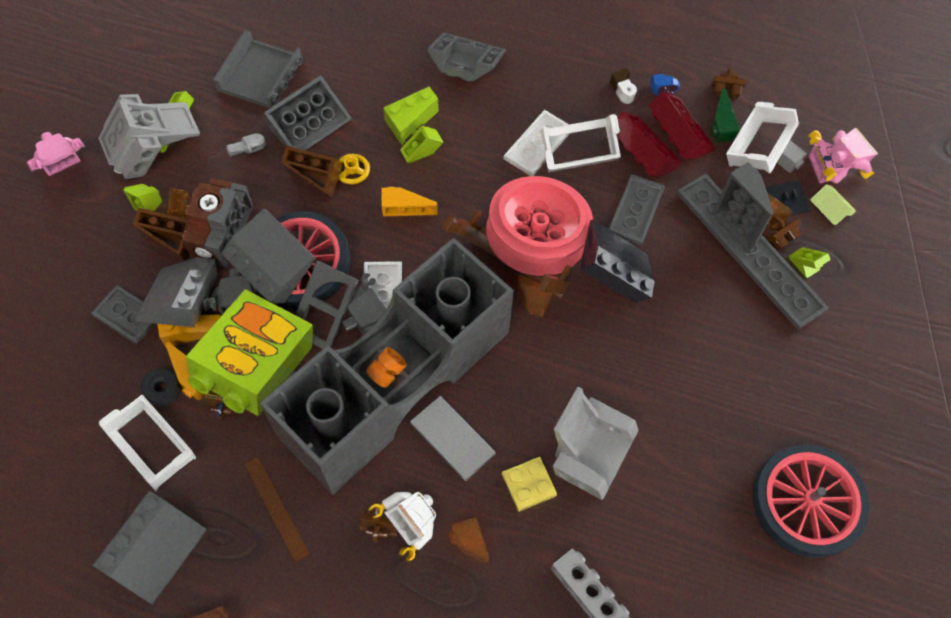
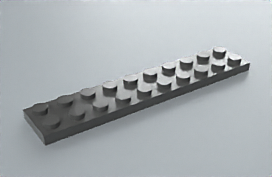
M707 174L678 190L677 195L797 330L829 309L763 235H761L755 248L749 254L712 215L722 190Z

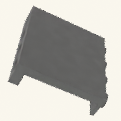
M245 30L214 77L213 82L216 90L270 109L279 102L280 95L286 90L289 80L294 77L295 70L301 65L303 57L299 47H297L295 52L287 51L254 40L251 32Z

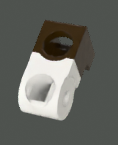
M628 68L613 72L610 78V84L619 99L626 104L634 101L637 91L636 86L629 80L630 72Z

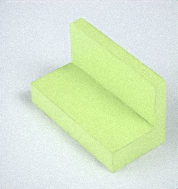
M826 184L811 198L812 203L834 225H837L846 216H851L856 212L831 185Z

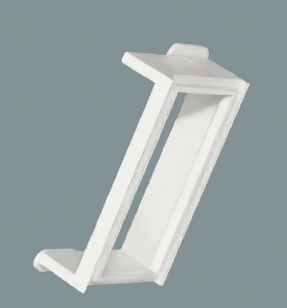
M757 102L726 153L729 166H743L749 162L754 168L763 169L771 173L799 125L796 109L774 107L773 103ZM762 122L787 124L769 157L753 153L744 154Z
M613 114L605 119L549 129L543 127L540 133L542 135L548 172L619 159L621 156L616 134L619 133L620 129L617 116ZM606 127L611 154L554 164L549 137Z
M143 395L139 396L121 411L115 409L99 421L102 429L155 491L192 459H196L193 451ZM144 410L181 451L178 457L156 475L118 432L120 428Z

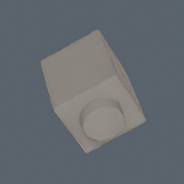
M790 140L777 163L791 173L794 169L798 170L805 163L803 159L807 153Z

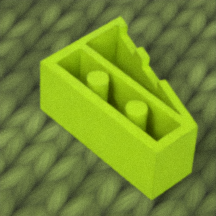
M430 86L383 107L385 121L401 145L405 142L406 138L416 132L417 128L428 122L438 112V98Z

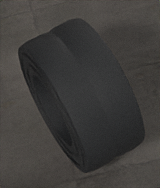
M157 368L151 370L141 381V393L151 405L157 407L168 406L180 394V383L175 374L168 369ZM165 383L166 388L162 392L155 390L158 384Z

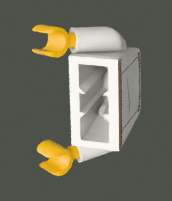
M396 492L384 499L382 504L370 506L368 511L373 509V507L377 508L378 514L372 517L377 518L382 515L384 509H387L385 512L386 516L408 545H411L410 547L401 548L399 552L400 555H404L409 550V556L405 560L410 561L414 559L415 551L417 549L420 550L431 539L436 513L430 507L433 504V499L429 495L425 494L422 496L419 492L413 495L410 492Z

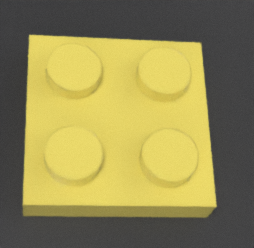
M540 457L502 472L518 512L557 496V492Z

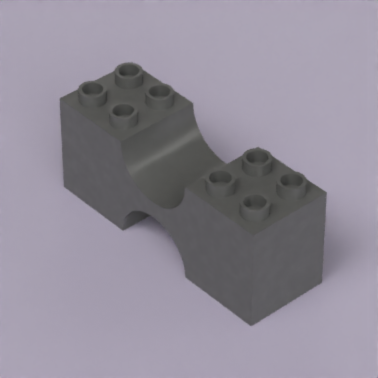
M455 238L451 239L393 289L392 298L386 311L363 337L350 346L339 350H333L327 345L260 403L278 439L334 495L395 438L396 430L403 418L426 393L444 381L449 380L454 384L509 333L514 290ZM386 347H390L404 358L407 366L399 375H395V379L387 388H384L375 383L369 377L366 370L374 360H379L378 356Z

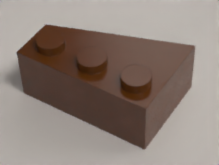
M286 145L281 163L332 198L343 164L334 157Z
M138 208L132 225L147 238L183 261H187L189 252L182 241V236L190 225L188 219Z

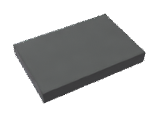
M118 285L91 313L94 318L136 345L141 342L156 324L135 321L143 301Z

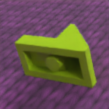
M804 247L789 255L791 262L806 278L818 272L823 264L830 260L829 253Z

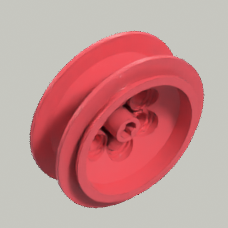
M521 177L506 183L495 193L490 204L489 217L486 224V237L494 254L509 267L529 275H555L562 273L567 265L572 268L582 258L589 223L593 216L586 200L569 185L548 177Z

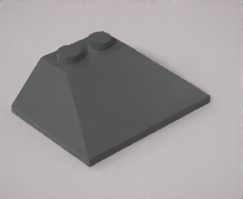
M443 32L428 47L427 52L441 72L451 77H461L465 81H474L493 70L506 53V49Z

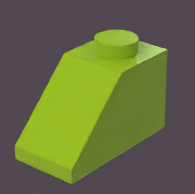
M421 126L400 150L407 163H412L432 155L444 142L436 129Z
M144 184L125 187L124 189L127 198L136 211H138V208L155 211L162 202L159 191L153 186L148 187Z

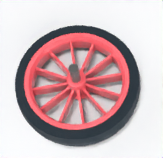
M307 211L292 212L276 218L289 232L299 230V242L303 244L304 229L314 230L305 245L316 257L314 262L334 261L333 268L348 274L350 268L349 245L344 234L333 221L318 213ZM320 234H323L328 238L326 241L312 248L313 244L315 243ZM331 245L334 246L335 254L315 255ZM312 263L310 267L314 268L315 263ZM302 279L297 284V290L292 291L285 303L277 304L298 308L305 289L301 290ZM327 283L317 290L314 297L325 301L335 294L343 283Z
M796 445L783 449L765 462L754 483L753 504L761 526L772 540L794 554L820 558L840 553L849 548L860 537L867 524L869 499L861 477L844 458L826 448L814 445ZM807 464L821 467L813 488H811ZM790 465H801L804 486L789 468ZM781 470L784 471L797 490L775 479ZM825 470L837 479L835 483L826 489L823 487L818 488ZM838 483L841 484L847 496L823 497L827 490ZM775 486L797 498L772 499V488ZM848 502V515L824 503ZM797 503L798 507L783 518L778 516L774 504ZM800 509L803 514L796 532H794L785 525L783 520ZM824 511L846 522L840 532ZM808 513L810 514L814 539L800 535ZM817 515L832 533L833 537L821 539Z

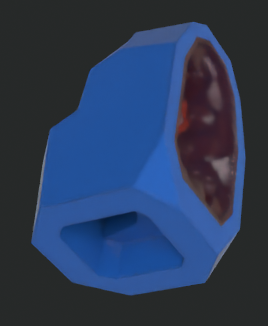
M664 74L651 75L650 87L652 94L658 96L663 91L673 94L680 89V82L678 79H674L672 76H665Z

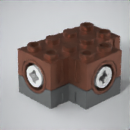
M211 178L209 184L199 183L197 189L193 191L190 204L185 208V216L188 218L190 225L182 236V241L192 259L196 257L215 259L216 265L227 268L229 261L221 252L229 240L246 225L254 207L247 186Z

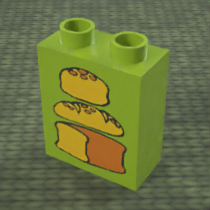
M245 289L186 356L189 373L187 380L196 391L202 394H208L211 390L222 396L223 402L231 410L243 413L246 409L259 416L263 411L260 403L288 379L312 348L313 324Z

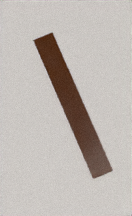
M259 457L245 463L294 561L297 562L309 555Z

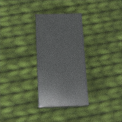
M631 174L609 230L628 242L642 246L665 185Z

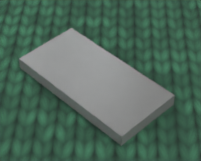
M441 396L410 421L411 425L465 482L496 455V452Z

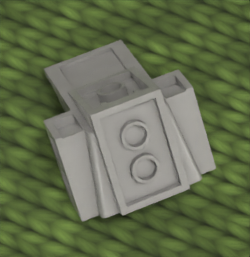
M128 94L118 97L103 126L99 141L109 165H114L117 172H122L125 179L142 177L146 174L161 146L188 137H197L200 132L186 102L143 104L139 94Z
M577 387L554 428L558 442L555 454L557 460L553 465L555 474L603 500L639 431L636 421L592 397L588 400L583 393V389Z

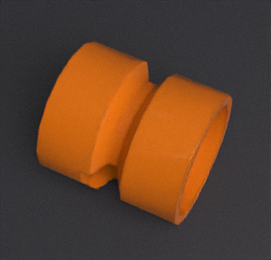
M386 347L378 356L379 360H374L366 370L369 377L384 388H387L395 379V375H399L407 366L404 358L390 347Z

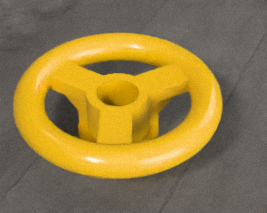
M348 154L339 159L341 163L344 162L345 170L340 173L338 178L341 182L345 184H358L368 177L370 164L363 156ZM358 160L364 164L365 170L359 167ZM355 173L361 175L356 179L345 178L348 175Z

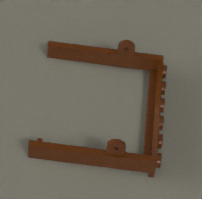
M476 210L469 221L452 215L447 217L442 226L444 230L469 237V241L498 258L489 246L486 229L477 224L482 214L481 211ZM568 265L560 275L548 276L544 274L543 276H536L520 272L539 284L538 289L542 292H550L562 298L571 283L566 279L571 270V267Z

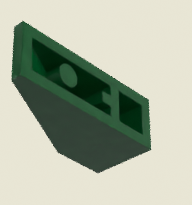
M723 88L721 91L713 123L710 127V134L714 137L715 143L734 141L740 132L726 88Z

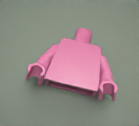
M46 132L41 135L42 141L36 144L37 151H35L33 159L27 161L31 172L34 169H41L43 167L48 176H51L80 162L81 160L76 152L81 147H85L80 138H63L61 134L57 133L52 136L50 132Z

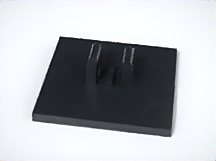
M799 180L765 187L773 210L778 217L810 212L812 210Z

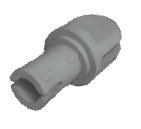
M257 133L242 137L240 142L226 145V149L230 157L243 152L251 154L263 149L266 142L264 136Z

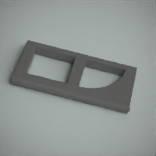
M316 261L295 316L305 320L310 305L336 317L327 340L313 334L312 344L324 349L327 345L332 348L359 280L321 261ZM330 282L348 284L339 309L314 297L317 290Z

